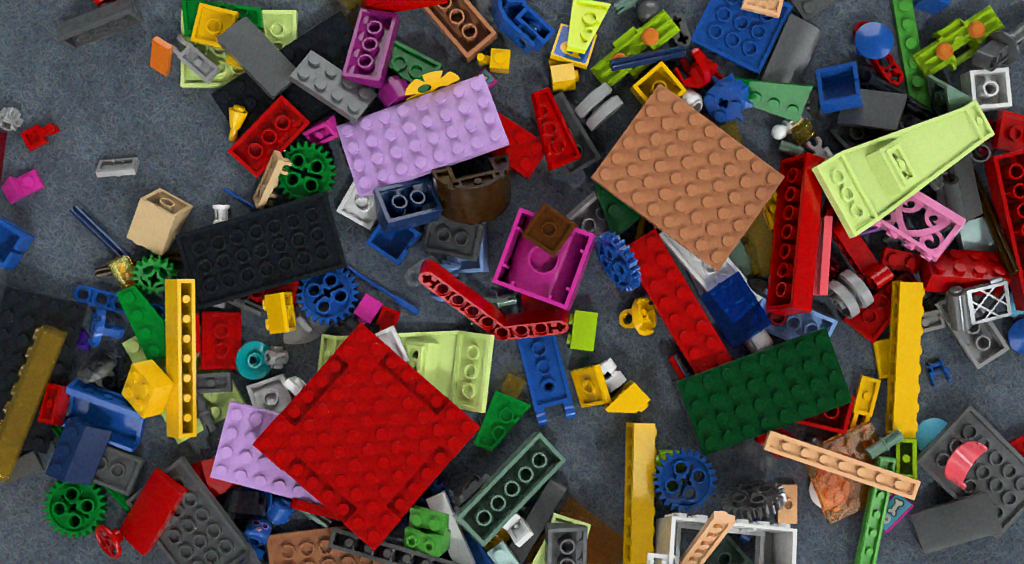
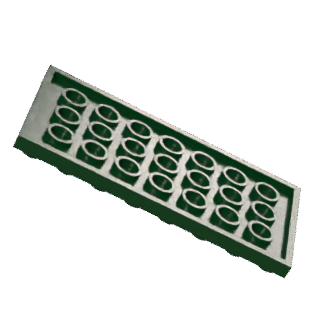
M826 327L676 380L704 456L766 434L768 430L774 431L853 402Z

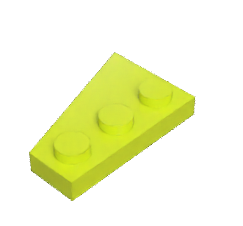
M572 0L566 51L586 53L611 4L593 0Z

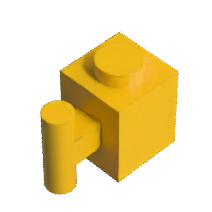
M491 48V56L479 53L477 55V62L480 66L484 64L490 65V72L509 74L511 50Z
M548 59L553 93L576 90L579 74L578 70H574L573 63L566 64L554 59Z

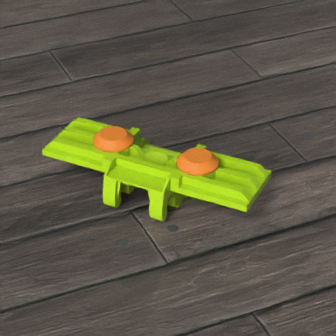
M989 5L966 21L960 18L954 19L942 30L932 33L931 37L933 39L937 38V40L914 54L912 58L926 79L927 75H933L945 66L953 72L957 69L958 65L974 56L975 52L981 48L979 44L985 41L990 33L1002 30L1005 27ZM968 43L970 49L956 58L953 52Z
M663 9L641 28L636 29L633 26L613 42L612 45L615 47L613 51L590 70L601 84L606 82L609 87H612L628 73L634 79H637V75L651 64L637 66L634 69L627 68L612 71L610 61L612 59L637 55L649 49L656 51L680 32V29Z

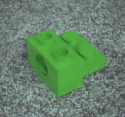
M413 505L410 508L409 526L405 528L404 547L440 557L450 548L451 530L448 529L449 514Z

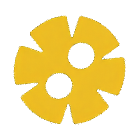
M443 71L426 73L422 75L425 82L415 79L409 84L405 95L413 96L407 98L406 101L431 93L440 86L447 87L453 85L452 83L460 80V78L450 71L442 78ZM424 84L431 85L429 91L425 93L418 92L420 86Z

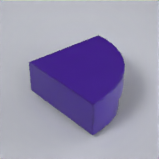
M82 328L77 348L90 351L91 346L88 345L89 335Z

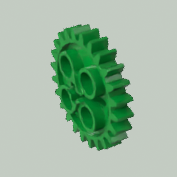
M305 141L304 147L301 142H297V148L294 145H290L291 151L284 150L286 156H283V158H288L292 166H283V168L287 169L288 174H279L280 177L278 178L281 184L278 188H285L282 194H290L289 200H293L295 197L298 200L327 192V190H334L331 183H337L333 179V176L338 175V173L333 172L337 165H331V162L335 159L328 158L329 151L323 153V146L317 149V143H312L310 147L309 142ZM298 156H302L304 160L301 166H298L296 163ZM318 161L322 164V169L319 172L314 168L315 163ZM290 167L307 170L309 173L322 176V179L292 171ZM293 174L298 177V182L295 185L291 182ZM311 180H314L317 184L315 190L309 188Z
M60 480L56 481L55 485L49 487L51 492L45 494L49 499L43 501L44 504L48 505L43 511L49 514L44 519H51L48 526L55 525L54 532L60 529V536L68 533V538L73 537L74 534L77 539L82 535L84 537L89 535V532L93 533L96 526L102 524L101 521L106 519V516L102 513H106L109 510L104 508V505L108 504L109 501L103 500L107 493H100L103 486L97 488V484L94 482L89 486ZM72 488L77 491V497L72 494ZM87 501L92 503V509L88 508ZM60 504L65 507L64 512L60 509ZM75 516L80 519V524L76 523Z

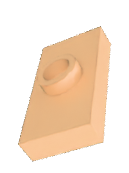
M743 0L741 9L779 18L784 0Z
M778 484L782 485V488L785 489L787 501L785 506H781L782 510H776V522L797 524V484Z

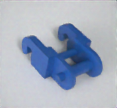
M938 358V362L926 363V369L929 370L927 375L932 387L936 386L935 382H933L935 374L944 372L948 382L951 381V378L948 377L950 375L948 367L944 366V361L941 358ZM933 367H940V370L933 371Z

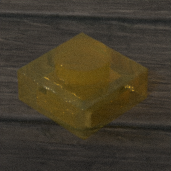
M807 118L791 129L793 139L797 144H802L814 134L812 123Z
M508 373L500 390L517 399L526 381Z

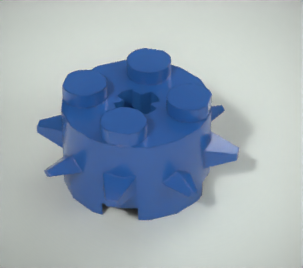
M732 73L720 80L713 76L712 82L714 86L710 90L702 91V95L705 96L706 112L722 124L735 118L743 121L741 112L745 108L753 107V103L748 100L750 95L749 85H745L740 79L735 80Z

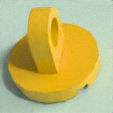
M646 297L636 298L632 308L623 310L620 313V325L624 328H636L642 336L653 334V328H656L657 321L653 305L648 303L650 300ZM628 314H631L632 316V322L630 324L626 322V316Z

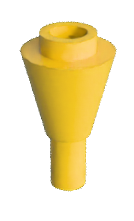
M233 105V107H229L231 128L229 141L236 142L238 130H240L248 114V111L243 106Z

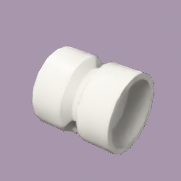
M611 357L600 364L609 393L627 380L621 371L616 370L617 365Z

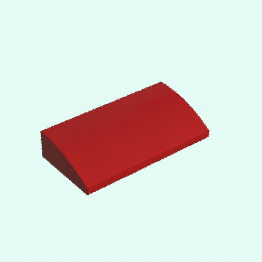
M281 94L227 152L258 178L266 169L274 150L282 153L311 122Z
M158 467L155 468L119 529L124 538L143 556L153 550L188 489Z

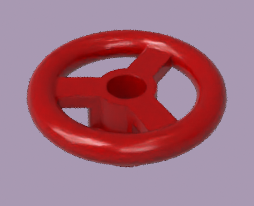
M97 525L95 537L99 546L109 557L113 559L119 558L122 554L120 543L124 541L122 533L117 528L111 530L105 525Z

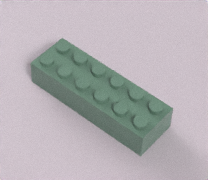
M533 432L452 517L479 545L484 547L561 467L566 459L540 432Z

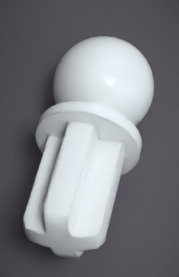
M801 116L799 122L783 120L782 125L777 124L772 128V137L777 140L785 138L787 133H793V129L804 123V119Z

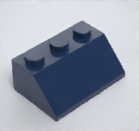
M429 176L373 190L376 215L384 234L438 221L443 211Z
M79 416L67 419L45 474L63 482L90 486L113 431Z

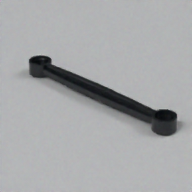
M865 63L858 67V72L860 69H866L871 74L869 80H863L859 76L860 85L869 84L878 91L907 94L878 77L875 68L871 64ZM907 94L904 107L906 111L923 122L940 116ZM987 140L979 146L986 147L988 155L979 156L972 150L970 156L974 161L985 162L990 158L993 146Z

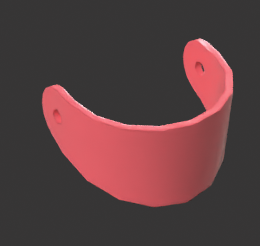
M977 441L964 442L958 446L947 460L944 468L945 478L961 489H966L967 485L963 482L967 472L976 459L986 452L988 448Z

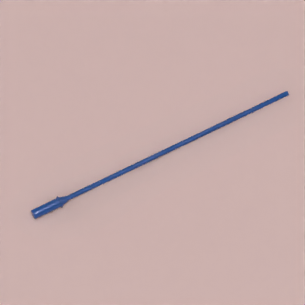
M227 188L224 189L225 192H227L234 198L238 199L245 205L249 206L256 212L260 211V209H256V206L249 203L242 197L238 196L231 190ZM350 266L346 267L350 272L390 296L396 302L395 304H399L414 315H417L420 311L418 307L402 298L401 295L392 294Z

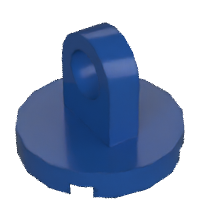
M97 308L93 314L89 328L90 333H92V338H88L89 346L97 347L102 335L122 338L124 336V327L105 322V309Z

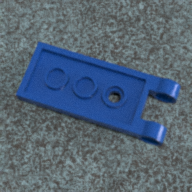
M556 335L517 339L538 426L548 424L544 408L563 403L566 418H575L576 413ZM548 382L552 384V389L550 390L545 389V384Z

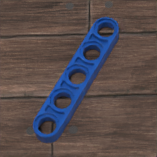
M80 285L74 290L73 296L80 303L125 314L123 309L117 307L118 297L114 292ZM82 289L88 291V297L84 300L79 295ZM102 293L107 296L105 304L98 302V296ZM150 302L154 309L160 308L163 311L162 317L164 320L165 306Z

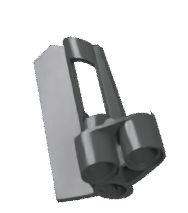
M968 153L947 169L949 182L944 181L943 174L939 175L944 186L936 191L937 202L965 218V224L969 220L983 214L970 153ZM925 215L918 216L920 230L929 228L925 223ZM935 215L929 217L933 226H935L933 221L938 220V217ZM949 225L942 231L952 230L954 227Z

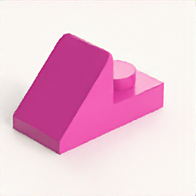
M35 169L17 178L10 176L1 186L9 204L45 187L38 171Z

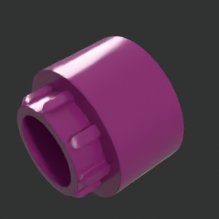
M391 76L385 79L383 88H379L378 97L384 109L406 102L407 98L413 96L405 95V91L409 86L406 79H401L399 76Z

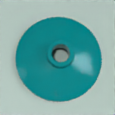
M259 341L245 343L236 355L235 362L238 372L250 380H258L265 377L271 368L270 365L265 363L264 354L270 348ZM250 357L254 358V362L252 364L249 362Z

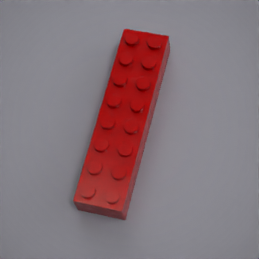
M1024 149L992 156L983 162L995 216L1019 268L1018 273L1009 275L1015 309L1019 311H1024Z
M808 152L780 161L779 173L785 176L777 190L766 311L783 316L809 313L812 309L823 190L812 168L824 162L825 158Z
M652 229L628 243L626 246L629 245L630 251L635 253L633 257L638 260L636 263L641 268L638 270L642 274L640 276L642 281L639 283L692 373L696 374L732 361L731 356L656 229Z

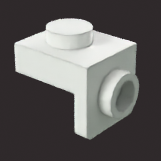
M518 513L502 527L508 531L518 547H521L534 535L525 519Z

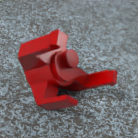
M696 47L691 50L696 60L692 64V68L684 57L678 59L687 79L684 80L678 67L673 69L684 87L699 89L712 81L718 65L715 62L708 66L700 50Z

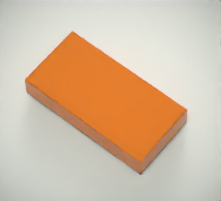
M157 36L152 39L150 67L167 76L171 69L173 46Z

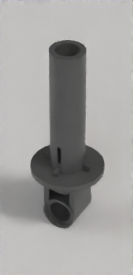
M1024 21L1008 33L1000 30L990 33L986 38V45L975 52L972 64L992 72L1001 64L1009 65L1014 63L1019 57V46L1024 43Z

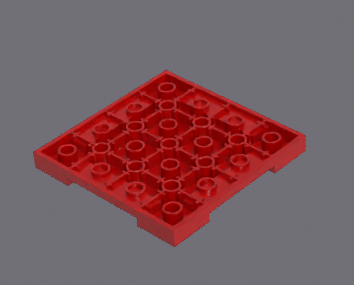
M360 323L252 445L277 467L292 477L375 551L418 498L477 432L480 426L366 326Z

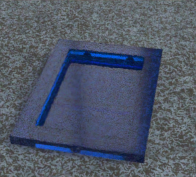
M739 271L699 296L732 349L737 348L772 324Z

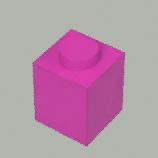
M366 293L354 311V314L357 315L356 319L365 325L367 322L371 324L382 309V306H384V303Z

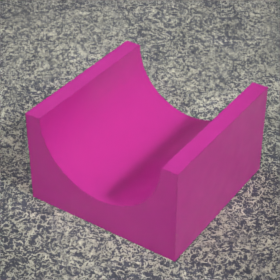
M519 208L492 282L570 311L593 251L596 236L593 233L575 228L554 258L522 236L536 213Z

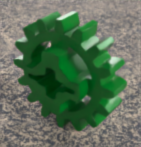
M150 254L149 259L143 256L142 261H136V266L133 267L132 279L136 280L135 286H142V292L147 289L148 294L155 291L159 295L160 290L165 293V279H176L177 269H174V263L168 264L169 258L162 260L161 255L154 258L153 254Z

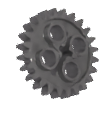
M754 480L753 483L747 481L745 485L739 484L738 488L732 487L733 491L727 490V494H723L721 505L723 511L735 516V520L750 518V521H753L754 518L761 520V516L769 517V513L776 514L775 510H782L781 506H785L787 499L785 489L782 488V485H778V482L772 483L770 480L765 483L764 480L761 482Z

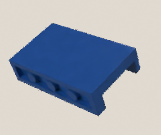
M77 378L66 387L65 394L70 395L66 417L61 427H65L67 419L79 416L112 430L113 433L108 444L133 452L140 445L146 418H142L122 394L91 383H82Z

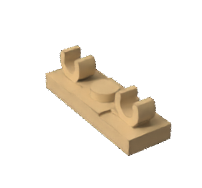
M274 150L252 198L256 209L263 210L265 205L273 207V202L268 199L271 197L277 198L276 192L273 189L278 185V176L280 173L283 175L288 174L287 169L283 168V166H292L291 161L288 158H283L280 151Z

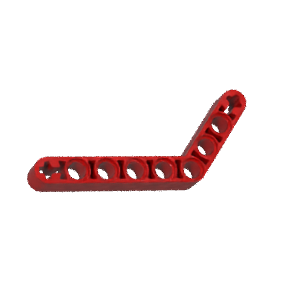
M425 260L421 264L418 279L422 285L490 335H495V338L498 340L563 334L568 330L569 314L565 309L557 308L505 314L435 261Z

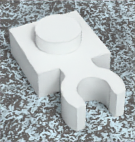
M818 136L814 138L816 146H812L810 141L805 143L806 148L812 151L814 155L825 158V160L833 156L828 146L825 148L821 147L822 140Z

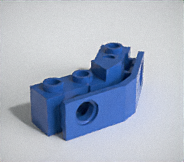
M491 0L492 17L497 27L526 55L532 49L538 52L556 32L526 4V0Z

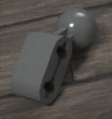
M647 0L639 5L637 15L639 20L646 24L662 10L656 1ZM672 13L670 18L678 26L680 32L668 41L671 48L683 45L686 49L692 39L685 19L680 13Z

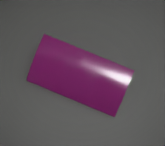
M360 8L342 72L343 78L362 85L383 88L400 24L398 13Z

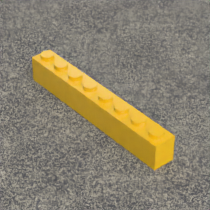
M165 279L166 375L174 383L166 404L167 436L177 439L196 437L195 279Z
M892 281L885 420L886 435L898 429L903 434V438H916V432L918 431V423L916 421L917 413L919 412L917 400L920 392L918 380L921 373L919 360L922 354L920 340L923 334L921 320L924 315L922 300L925 295L923 282Z
M626 422L623 564H646L647 553H655L653 546L655 527L653 522L655 516L654 497L656 493L654 491L655 486L652 483L655 478L653 473L656 472L655 457L657 455L655 447L657 429L655 423Z

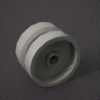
M606 82L589 93L574 110L580 118H585L592 113L586 120V125L591 131L602 125L624 104L617 95L606 101L612 93V89Z
M849 269L844 270L837 276L838 281L832 279L828 282L827 297L836 309L848 319H852L860 313L859 307L865 309L874 302V298L865 283Z

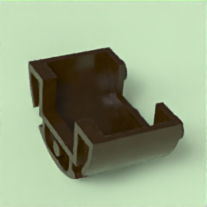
M508 153L489 157V165L492 171L456 179L451 167L431 171L433 187L443 208L441 214L451 221L468 225L492 221L501 215L511 201Z

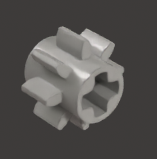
M3 107L0 111V127L6 131H16L24 121L20 118L21 113L13 107H8L7 109Z
M270 346V350H266L264 354L265 363L274 369H282L283 364H287L289 358L288 352L283 350V346Z

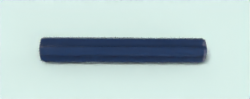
M683 45L612 59L610 61V68L612 71L680 58L685 56L686 50Z
M76 204L70 209V212L116 257L121 258L125 256L127 261L131 258V254L80 205Z

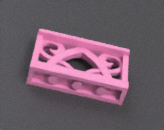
M918 191L895 208V212L892 211L888 214L891 216L890 220L881 219L872 226L877 229H884L887 231L886 234L894 240L898 238L903 241V245L906 248L917 250L925 260L936 262L954 237L964 227L966 219ZM909 201H912L915 204L913 208L903 207V205L908 207L907 203ZM924 208L926 210L925 223L929 228L907 230L902 212L914 213ZM932 215L938 217L937 221H933L935 226L929 220V217ZM897 223L898 229L892 225ZM949 225L953 226L954 228L944 239L940 231ZM936 234L940 240L939 246L934 249L926 247L925 242L927 240L934 243L932 235Z

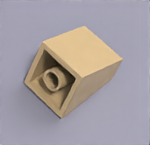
M159 188L140 198L126 238L132 240L137 245L147 248L153 254L163 255L170 250L176 239L175 235L179 234L193 206Z

